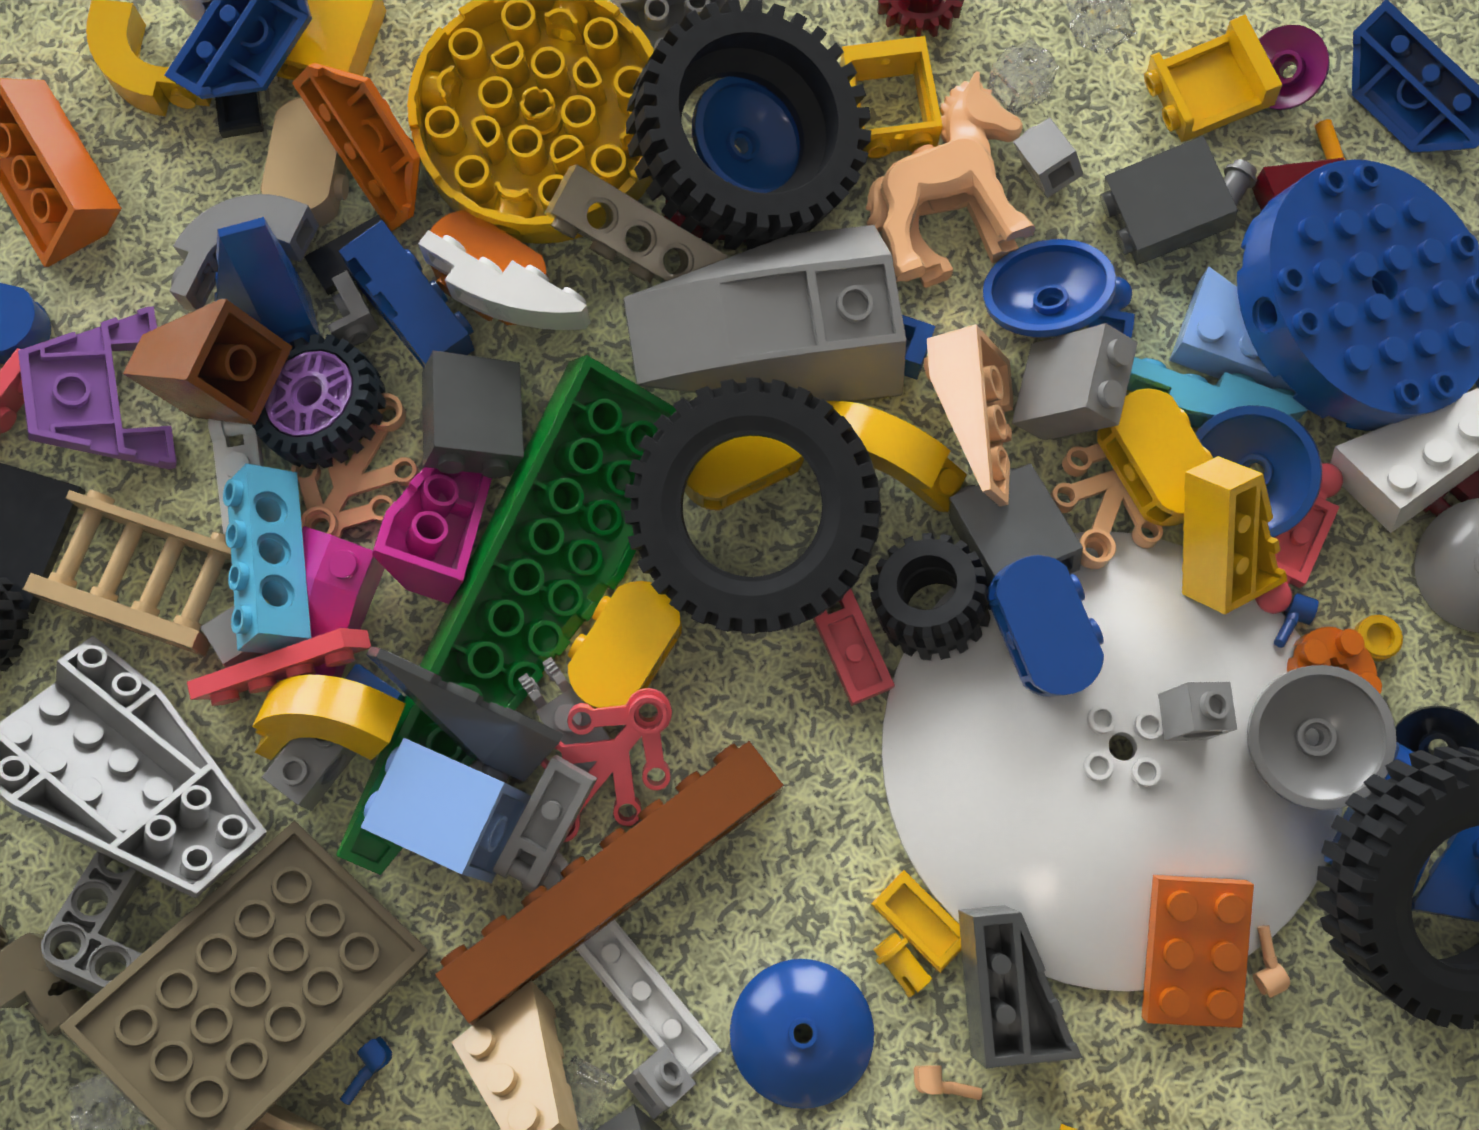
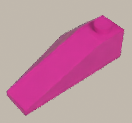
M424 467L412 479L407 489L397 501H394L385 512L372 555L406 590L449 604L463 582L492 478L485 477L482 473L462 471L448 474L439 471L437 468Z
M303 526L302 535L311 638L339 628L361 629L385 568L372 555L373 550ZM326 664L315 667V675L341 678L346 664L336 667H326Z

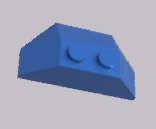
M212 0L168 68L165 76L201 99L266 91L312 20L307 0Z
M1384 0L1353 31L1352 96L1412 153L1476 149L1479 146V85L1389 0Z

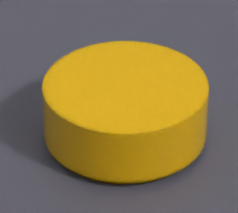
M1371 615L1360 621L1354 629L1363 637L1365 648L1369 651L1375 662L1387 660L1396 655L1401 649L1403 643L1402 631L1399 625L1390 617Z

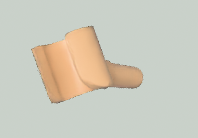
M1262 925L1258 926L1257 929L1266 968L1254 973L1253 980L1262 995L1267 994L1269 998H1272L1288 989L1290 978L1285 969L1278 963L1277 956H1275L1270 926Z
M941 1065L914 1067L915 1087L921 1093L932 1095L953 1094L975 1100H980L982 1097V1088L953 1081H942Z

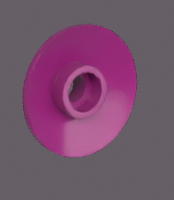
M1301 25L1280 26L1260 37L1259 41L1282 83L1275 105L1268 108L1288 110L1298 107L1314 97L1327 78L1330 64L1329 52L1322 38L1312 29ZM1290 65H1296V73L1290 78H1284V70Z

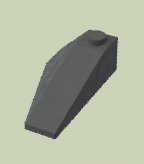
M370 646L366 654L470 758L484 764L480 771L505 783L509 776L524 782L561 741L562 733L511 708H505L493 702L489 704L483 701L484 698L480 694L452 682L446 683L441 680L442 677L384 649Z

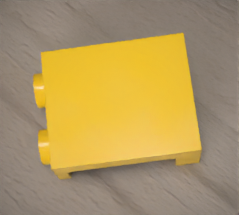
M1246 14L1231 20L1226 34L1165 60H1163L1160 52L1151 55L1147 72L1144 74L1148 92L1152 97L1158 95L1163 105L1162 117L1167 129L1170 132L1175 130L1181 142L1201 136L1275 105L1282 87V83Z

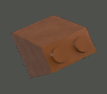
M219 299L143 334L123 374L190 417L255 425L292 346L227 299Z

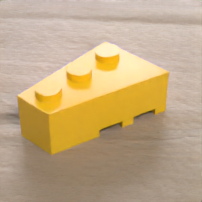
M1219 456L1186 471L1184 484L1182 594L1222 614H1227L1287 582L1286 571L1278 568L1275 556L1281 550L1279 540L1271 537L1268 522L1273 519V514L1263 473Z

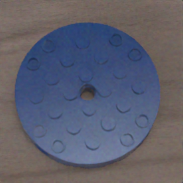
M1356 159L1341 160L1313 170L1272 198L1261 213L1253 218L1241 244V248L1245 250L1243 266L1237 271V293L1240 311L1249 338L1273 378L1280 375L1296 392L1292 398L1306 409L1321 418L1331 416L1345 422L1346 427L1350 429L1374 431L1391 423H1399L1415 416L1438 411L1456 402L1476 383L1479 378V244L1475 236L1468 231L1453 209L1426 184L1398 168L1383 163Z

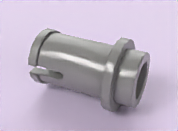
M1241 159L1235 160L1233 164H1228L1224 170V181L1236 206L1246 190L1254 187L1257 181V169L1251 163Z

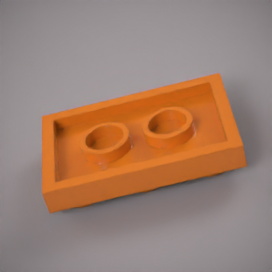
M1153 875L1141 1016L1147 1023L1242 1028L1254 884L1248 880Z

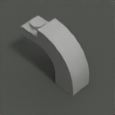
M253 194L235 197L207 209L183 230L173 245L184 260V263L174 271L169 291L185 310L193 312L204 307L216 284L215 272H218L216 259L217 229L262 217L267 221L288 258L301 263L319 227L309 206L282 196Z

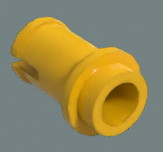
M895 932L873 949L878 956L875 961L879 965L884 963L909 998L916 993L915 990L918 993L929 984L932 977L930 974H927L907 948L908 940L906 937L901 939Z

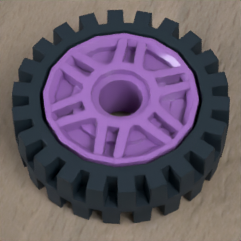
M320 334L310 335L309 342L303 337L293 340L295 349H291L256 424L252 425L257 431L258 437L277 455L295 466L300 467L303 465L307 469H316L317 464L323 468L332 467L333 458L343 463L349 459L348 449L353 450L356 454L364 448L359 440L364 437L371 441L376 432L370 425L381 424L383 415L378 409H385L386 399L382 395V393L386 392L384 383L380 380V374L366 356L343 338L339 340L336 336L327 334L324 339Z

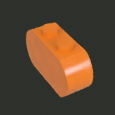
M465 210L445 215L430 230L441 238L444 235L453 237L465 247L466 253L478 260L481 257L491 260L499 266L502 272L513 260L525 268L527 265H532L549 278L541 254L494 224L477 218ZM432 267L437 279L436 283L445 294L451 297L445 283L447 275ZM474 310L485 320L492 321L493 317ZM499 320L506 325H517L503 320Z

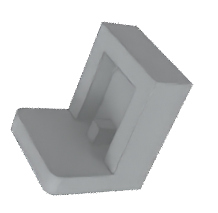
M665 1044L623 1080L653 1120L663 1111L668 1110L696 1084Z

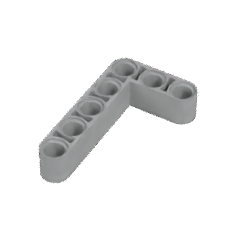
M98 851L54 918L41 942V951L45 963L52 974L94 994H97L110 982L98 976L99 970L103 965L109 962H119L128 967L142 954L107 938V935L140 883L143 873L131 867L122 873L110 872L106 868L114 859ZM91 899H101L107 903L106 908L97 915L88 916L80 912L85 902ZM72 941L81 946L79 952L70 959L61 960L53 956L55 949L64 942Z

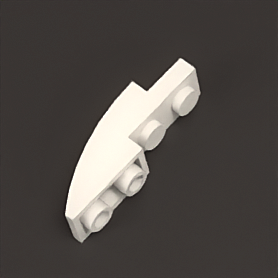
M429 230L418 243L426 263L447 275L445 283L451 297L473 310L499 320L539 329L581 330L586 329L591 323L586 301L579 293L568 287H564L561 290L551 284L549 278L541 270L532 265H527L525 268L512 260L504 272H502L499 266L485 257H481L478 260L466 253L465 247L453 237L444 235L441 238Z

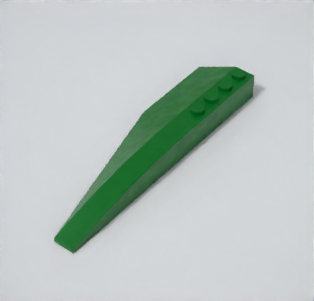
M588 355L569 361L524 451V457L515 469L467 566L463 582L450 601L420 667L442 677L441 680L446 683L452 682L480 694L484 698L483 701L489 704L493 702L513 710L518 708L528 695L518 678L527 673L529 677H533L535 682L538 683L543 677L545 668L542 662L550 657L554 659L562 654L571 643L569 640L584 621H588L593 616L607 588L614 590L623 579L636 550L631 549L628 539L629 536L634 535L632 525L625 524L624 510H631V499L624 497L626 484L633 485L636 474L630 472L629 469L633 458L640 461L645 449L639 447L645 435L652 438L659 429L654 423L662 414L669 418L676 412V409L671 404ZM407 695L403 701L405 707L390 743L380 752L336 854V856L379 875L385 871L403 847L360 827L365 819V805L369 797L379 790L386 775L385 765L391 752L400 746L403 738H406L466 766H470L474 761Z

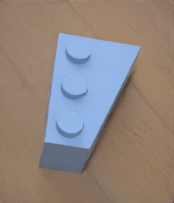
M1208 266L1194 289L1169 361L1218 379L1221 378L1224 372L1245 374L1253 378L1260 385L1272 389H1287L1296 393L1280 375L1273 378L1259 358L1244 325L1237 286Z

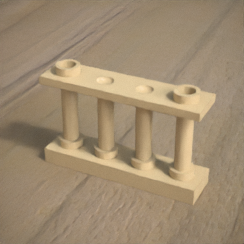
M69 490L66 499L84 511L56 573L51 572L48 579L30 573L23 590L42 601L205 657L211 644L207 637L200 632L202 624L198 622L225 560L231 561V548L226 544V535L212 532L211 536L207 537L115 506V500L103 493L89 490L87 495H83ZM103 517L123 524L125 527L98 587L92 586L90 593L76 589L78 582L74 578ZM143 531L167 539L140 600H134L131 607L117 603L119 596L115 593ZM184 546L208 553L181 616L176 615L173 622L158 617L160 610L157 609V606Z

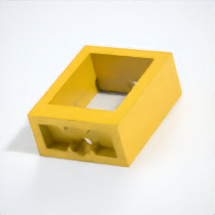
M925 36L842 46L844 52L841 55L840 66L843 67L852 62L857 71V74L849 82L851 87L856 86L857 81L913 74L923 121L921 123L867 129L871 130V142L862 151L869 153L868 157L882 158L891 152L909 150L913 153L924 145L938 146L943 125Z

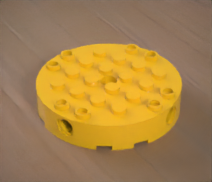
M472 0L459 8L460 14L443 29L439 27L424 46L412 73L407 103L408 122L416 150L421 157V162L440 196L454 211L465 210L477 218L494 224L522 243H559L574 239L554 229L551 226L554 219L544 214L569 166H581L637 201L644 195L653 180L651 176L639 180L634 169L643 156L630 158L628 144L635 134H626V121L632 113L627 111L629 99L635 91L633 87L654 52V48L638 25L635 26L627 17L620 13L619 7L608 0ZM597 203L592 204L587 211V220L595 229L601 228L606 222V212ZM577 233L575 239L583 236Z

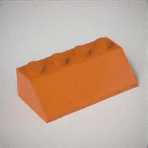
M0 78V192L44 267H50L106 236L122 208L46 81Z

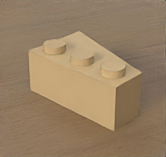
M532 980L451 1043L501 1130H579L571 1086L566 1081L562 1061L565 1058L563 1047L558 1041L554 1018H556L555 1008L551 1000Z

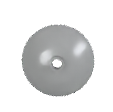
M1479 498L1458 503L1438 515L1429 524L1420 538L1414 563L1418 588L1429 607L1449 624L1474 633H1479Z
M1312 665L1300 667L1282 674L1261 692L1249 717L1247 742L1252 762L1258 774L1276 794L1303 807L1328 810L1348 806L1345 802L1353 792L1363 798L1369 796L1371 791L1363 782L1371 775L1376 774L1385 779L1388 774L1385 765L1393 762L1395 756L1396 729L1387 703L1368 681L1343 668L1328 665ZM1310 728L1315 729L1319 734V741L1314 746L1309 745L1305 739V734Z

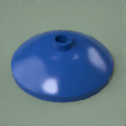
M728 76L712 84L699 98L692 117V137L698 157L710 170L737 187L759 193L774 191L791 178L799 158V134L791 113L772 91L754 81Z
M1050 239L1033 242L1008 253L991 268L983 285L985 308L990 317L999 326L1013 333L1037 338L1065 335L1087 326L1107 310L1116 292V275L1108 257L1089 244L1068 239Z
M1239 406L1220 412L1206 421L1195 433L1202 446L1209 450L1213 458L1219 456L1247 468H1250L1254 463H1258L1264 468V479L1273 514V519L1268 522L1271 537H1276L1289 531L1310 512L1321 488L1322 462L1319 450L1312 436L1292 416L1267 406Z
M792 959L764 969L743 989L732 1013L730 1043L739 1071L755 1091L776 1104L790 1108L807 1109L820 1107L839 1099L860 1080L871 1058L874 1044V1025L872 1014L864 995L846 974L820 961ZM801 1023L809 1025L812 1029V1038L807 1043H799L794 1038V1029Z

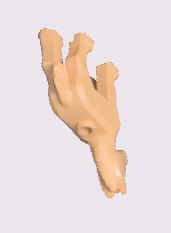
M978 71L973 74L970 82L964 81L961 86L951 89L950 96H946L944 103L940 105L943 125L941 138L945 144L937 147L924 145L916 149L912 155L893 163L885 176L876 179L869 189L866 210L871 211L867 225H875L878 232H882V239L892 254L896 282H908L919 278L923 287L927 288L952 277L953 267L948 258L936 254L923 240L919 231L920 216L967 207L992 263L998 262L1008 253L1019 249L1015 238H1027L1034 235L1035 226L1023 213L1017 211L1008 202L1003 187L996 178L995 166L988 139L1005 142L1016 140L1022 133V121L1000 105L997 99L991 95L992 90L983 88L980 82V72Z

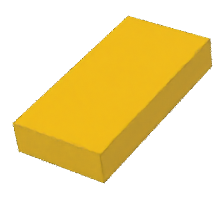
M905 870L870 904L903 938L906 937L908 943L938 973H941L962 950L960 925Z

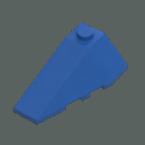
M262 217L217 229L216 259L218 272H215L217 292L214 293V301L227 299L290 344L292 350L295 349L293 340L303 337L309 342L310 335L320 334L311 295L265 218Z

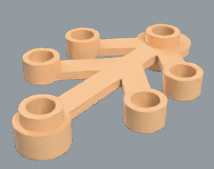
M382 393L386 399L385 409H378V411L383 414L386 410L396 411V416L389 422L381 421L380 425L371 424L370 427L376 432L371 441L364 437L362 438L360 443L364 448L357 454L354 452L347 465L346 462L340 463L333 458V466L328 467L333 489L325 502H323L317 484L321 475L319 465L317 464L318 468L313 469L310 476L303 478L299 476V470L303 465L298 467L292 464L291 471L297 472L298 483L306 507V511L301 516L302 528L306 526L315 529L319 522L325 521L329 523V529L326 533L341 538L343 531L375 520L381 524L384 516L376 515L375 509L381 503H388L390 506L393 504L394 501L387 495H377L367 505L342 510L352 496L394 483L408 486L417 473H419L415 462L408 457H400L392 465L365 473L388 432L396 431L405 422L406 411L398 397L390 393ZM404 465L411 466L412 472L408 477L400 478L397 476L400 467Z
M1098 443L1085 448L1075 446L1063 458L1062 466L1064 471L1070 476L1080 477L1088 471L1093 463L1106 460L1107 457ZM1071 457L1079 458L1084 466L1074 464ZM1114 469L1072 484L1066 482L1059 483L1050 494L1061 513H1068L1078 501L1104 493L1092 528L1086 531L1079 539L1083 547L1081 565L1090 569L1104 567L1115 554L1116 544L1110 532L1121 501L1135 525L1132 530V539L1136 545L1145 549L1152 548L1163 535L1162 526L1150 523L1142 517ZM1063 493L1067 495L1070 502L1061 501L1057 494ZM1141 528L1150 530L1153 538L1144 536ZM1086 548L1096 550L1099 558L1090 555Z

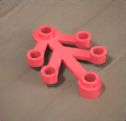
M652 688L638 690L629 697L626 705L593 709L588 704L579 703L570 709L567 723L570 730L578 735L588 734L594 727L625 725L614 739L567 745L560 741L555 749L561 752L562 758L572 764L596 761L588 773L598 779L582 809L613 772L616 794L613 810L615 820L623 826H632L640 820L638 814L642 811L641 802L635 797L629 751L641 736L646 757V764L642 770L643 783L651 790H662L669 784L670 768L663 758L660 732L671 721L672 707L669 699L661 691ZM645 704H652L657 708V713L651 718H646L640 714L639 709ZM579 712H585L590 716L591 721L585 726L577 725L573 720L574 715ZM545 758L541 766L546 769L550 761ZM653 768H660L665 772L664 778L660 781L651 780L647 774ZM624 804H631L636 808V812L630 817H625L619 812V808ZM578 814L564 842L572 840L577 835L580 827V814Z

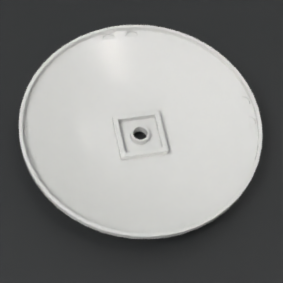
M1077 532L1074 534L1079 540L1085 532ZM1110 532L1116 544L1115 554L1110 561L1100 569H1090L1080 564V570L1071 573L1077 576L1083 587L1085 600L1081 602L1087 616L1097 622L1104 639V643L1100 645L1104 653L1103 665L1099 675L1091 685L1080 692L1055 697L1041 696L1026 689L1020 680L994 615L989 610L991 619L988 627L980 626L983 634L977 642L969 639L967 641L969 649L960 654L957 649L949 651L951 658L943 660L940 659L939 653L932 654L931 660H922L918 651L912 657L905 653L903 654L893 678L895 686L889 691L882 729L881 756L886 796L901 844L916 873L927 889L958 924V910L1003 905L1015 909L1023 915L1046 971L1044 973L1046 978L1094 990L1127 992L1144 990L1153 875L1248 880L1254 884L1249 956L1261 947L1257 927L1269 925L1271 936L1273 937L1292 919L1310 895L1318 881V866H1326L1324 861L1325 855L1321 853L1324 841H1333L1337 830L1331 828V825L1337 815L1341 817L1342 808L1328 810L1312 809L1294 804L1282 798L1262 780L1249 753L1247 727L1252 708L1261 692L1276 678L1287 673L1288 659L1293 657L1294 649L1296 648L1293 645L1301 637L1294 629L1283 648L1277 647L1274 644V640L1284 623L1285 616L1282 613L1271 614L1265 612L1259 607L1255 599L1227 614H1222L1182 594L1183 546L1160 539L1154 547L1145 549L1134 543L1132 533ZM1086 548L1090 555L1099 558L1096 550ZM951 588L932 609L945 604L952 597L956 589ZM1187 682H1230L1238 730L1207 740L1164 741L1158 694ZM1310 728L1306 732V742L1311 746L1318 743L1319 734L1315 729ZM1112 736H1124L1131 742L1133 753L1129 760H1118L1110 753L1109 741Z

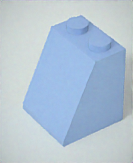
M403 738L400 746L396 747L387 759L385 765L386 775L379 790L369 797L365 805V819L360 828L459 874L492 883L496 875L493 872L494 866L531 795Z

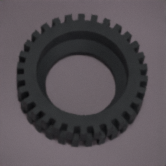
M727 0L721 10H719L717 3L713 2L705 5L699 15L696 10L686 14L680 25L676 22L667 31L663 40L661 39L636 80L633 87L635 91L630 97L627 111L632 113L626 121V134H635L628 144L630 158L643 156L634 170L639 180L651 176L653 181L646 190L650 199L654 201L663 195L668 202L661 212L666 217L671 219L679 211L686 217L680 226L689 233L697 225L705 228L701 240L709 244H713L720 235H724V248L736 250L745 239L747 250L788 235L810 232L849 194L848 191L857 183L861 176L858 171L866 164L869 154L862 150L871 142V130L861 129L871 119L869 107H857L866 96L863 84L851 87L849 83L857 74L852 62L843 67L837 62L844 52L841 47L835 43L827 49L821 43L827 33L819 26L811 34L802 29L807 18L799 13H796L790 22L783 19L786 8L784 6L774 3L767 14L762 13V0H750L743 11H741L739 0ZM728 76L744 78L766 87L785 104L798 130L800 151L797 166L791 178L784 185L768 193L745 190L725 181L703 163L690 145L681 122L684 105L691 93L699 86L711 80Z
M746 377L745 383H736L734 379L720 381L721 387L712 390L705 386L695 391L698 397L691 401L682 398L673 405L676 412L669 418L662 414L654 423L659 428L654 436L651 438L645 435L639 447L645 449L640 461L633 458L629 471L636 473L633 485L626 484L624 497L631 499V510H624L625 524L632 525L634 533L628 539L631 549L638 550L642 559L637 561L641 571L650 574L653 578L652 587L658 594H666L671 599L669 604L679 612L686 611L692 615L691 619L701 624L708 623L716 626L715 629L727 632L740 631L745 634H756L759 632L779 631L799 625L821 615L825 610L839 602L850 588H853L859 580L860 574L871 559V553L879 534L878 527L881 517L879 482L872 460L862 440L845 417L836 412L834 407L824 399L816 398L810 391L798 386L796 389L788 386L784 381L775 379L772 380V383L763 382L760 378ZM745 436L772 438L796 450L812 468L820 487L822 499L820 524L807 550L786 568L772 574L755 577L735 575L710 563L691 541L683 517L685 487L697 463L716 446L731 439Z
M1447 746L1434 747V755L1422 750L1410 753L1409 757L1412 766L1397 759L1385 765L1391 777L1390 779L1386 780L1376 774L1371 775L1363 782L1371 791V794L1365 799L1353 792L1345 802L1355 812L1349 821L1338 815L1334 819L1331 828L1342 833L1338 843L1328 840L1324 841L1321 853L1332 859L1333 862L1331 867L1318 866L1317 880L1328 886L1330 890L1316 893L1317 906L1329 913V915L1321 917L1320 920L1323 930L1334 937L1329 941L1335 953L1344 958L1342 962L1345 966L1359 976L1361 980L1420 1020L1425 1021V1019H1428L1433 1024L1446 1028L1449 1027L1451 1022L1460 1029H1473L1474 1019L1479 1022V942L1457 955L1436 959L1421 943L1412 918L1414 886L1426 860L1439 845L1454 834L1479 826V751L1466 747H1459L1458 751Z

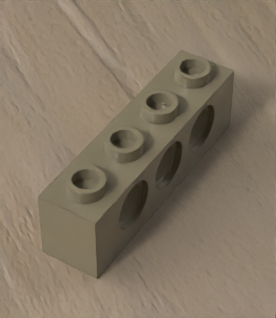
M579 165L569 166L544 214L554 219L551 224L554 229L575 239L577 233L592 241L589 249L610 261H613L615 256L630 264L627 270L629 273L647 283H651L653 278L663 283L729 257ZM594 203L601 205L606 212V222L599 229L593 228L587 220V211ZM632 226L638 227L644 236L643 245L635 252L629 249L625 241L626 233ZM671 248L676 250L680 256V266L674 273H669L663 265V257Z

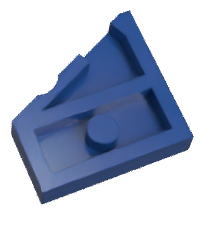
M1479 826L1462 830L1449 838L1444 853L1434 862L1428 872L1430 875L1419 893L1413 896L1412 911L1479 922Z

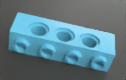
M246 463L226 482L223 490V502L225 506H228L229 517L225 539L227 546L231 548L232 562L228 584L234 592L235 607L231 617V628L236 633L237 651L268 654L311 639L297 472Z

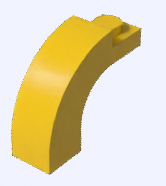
M91 0L86 23L88 46L94 61L120 97L144 112L166 117L169 102L185 109H192L195 105L210 106L212 98L201 99L168 79L165 73L169 67L151 65L140 59V50L146 24L133 3Z
M826 401L852 425L866 447L875 469L900 481L933 509L939 512L949 511V497L955 495L960 490L967 476L964 471L947 458L951 450L916 426L884 411L854 402Z
M298 675L279 681L270 688L252 727L256 728L255 733L262 736L255 753L272 760L293 739L318 738L339 744L372 760L390 743L405 703L375 688L344 678L326 675Z

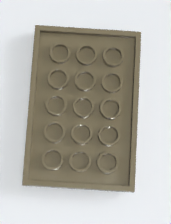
M294 820L59 1027L61 1032L157 1130H250L427 956L429 950Z

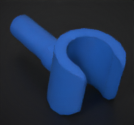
M1295 594L1292 603L1284 610V623L1274 640V644L1277 647L1283 648L1298 622L1307 625L1312 623L1319 601L1302 594Z
M381 1036L371 1039L357 1051L365 1066L358 1071L356 1077L341 1096L340 1100L344 1104L350 1105L367 1080L392 1059V1051Z

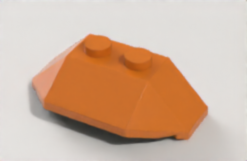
M317 63L307 66L292 82L293 86L377 214L390 231L393 232L414 216L421 166L420 155L415 149L412 140L406 135L391 112L390 106L382 98L370 78Z

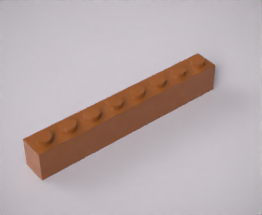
M750 741L740 748L735 743L725 748L713 759L716 766L701 776L698 771H695L687 776L675 787L678 794L665 804L660 799L652 802L638 814V818L641 820L638 824L627 832L620 827L610 833L599 843L603 850L588 861L584 856H581L571 862L560 872L564 879L549 890H547L545 885L538 887L521 901L524 907L521 911L510 919H507L505 914L499 916L482 929L483 939L467 949L465 944L457 947L440 961L444 968L438 971L435 976L470 1025L473 1026L528 982L536 980L781 794L784 786Z

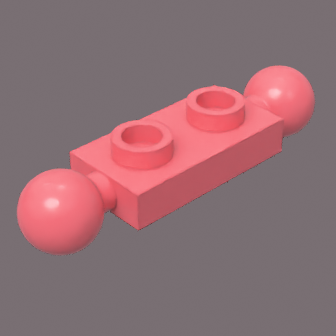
M1322 463L1321 488L1310 512L1292 529L1274 537L1279 540L1281 549L1275 554L1278 568L1286 571L1288 581L1255 598L1259 607L1265 612L1277 614L1286 610L1292 601V591L1289 583L1301 588L1306 584L1340 507L1326 500L1336 495L1343 485V475L1333 464Z

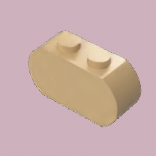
M299 97L285 103L275 113L261 192L262 194L282 196L308 205L319 224L318 228L325 226L338 215L340 201L346 200L348 197L349 178L346 174L347 166L303 99Z

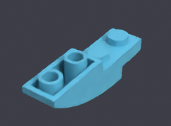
M1134 357L1127 390L1132 392L1151 388L1171 395L1178 407L1188 415L1191 427L1198 429L1220 412L1239 406L1259 405L1275 408L1292 416L1297 421L1308 411V409L1292 398L1295 395L1294 392L1287 389H1272L1260 385L1248 375L1224 372L1217 383L1212 385L1200 375L1178 373L1167 369L1162 362L1150 358L1139 359Z

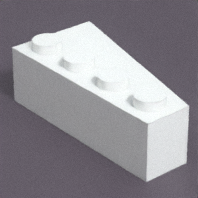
M1479 388L1463 394L1456 402L1438 411L1415 416L1399 423H1391L1335 446L1330 464L1335 465L1343 475L1342 487L1390 533L1479 469Z

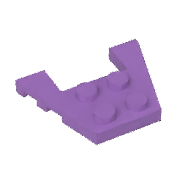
M154 306L139 309L137 314L120 320L115 317L103 321L100 327L79 334L71 332L18 350L28 439L30 441L164 469L176 468L177 461L171 426L122 428L112 351L135 350L141 336L157 328Z

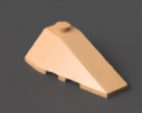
M977 324L927 338L928 356L924 358L926 376L934 386L982 492L999 507L1008 505L1010 461L1003 443L1012 439V429L1006 423L1004 416L1005 412L1013 410L1010 360Z

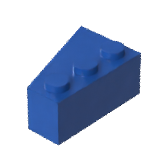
M383 220L338 250L357 287L423 368L433 350L468 355L475 350L469 336L474 333L470 323L460 311L453 314L446 305L448 298L434 280L428 281L421 272L423 268L409 249L405 250Z

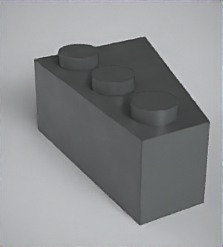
M1005 905L958 910L971 1057L986 1069L1083 1058L1077 1043L1073 1042L1062 1016L1064 1012L1051 990L1044 973L1046 971L1022 913Z

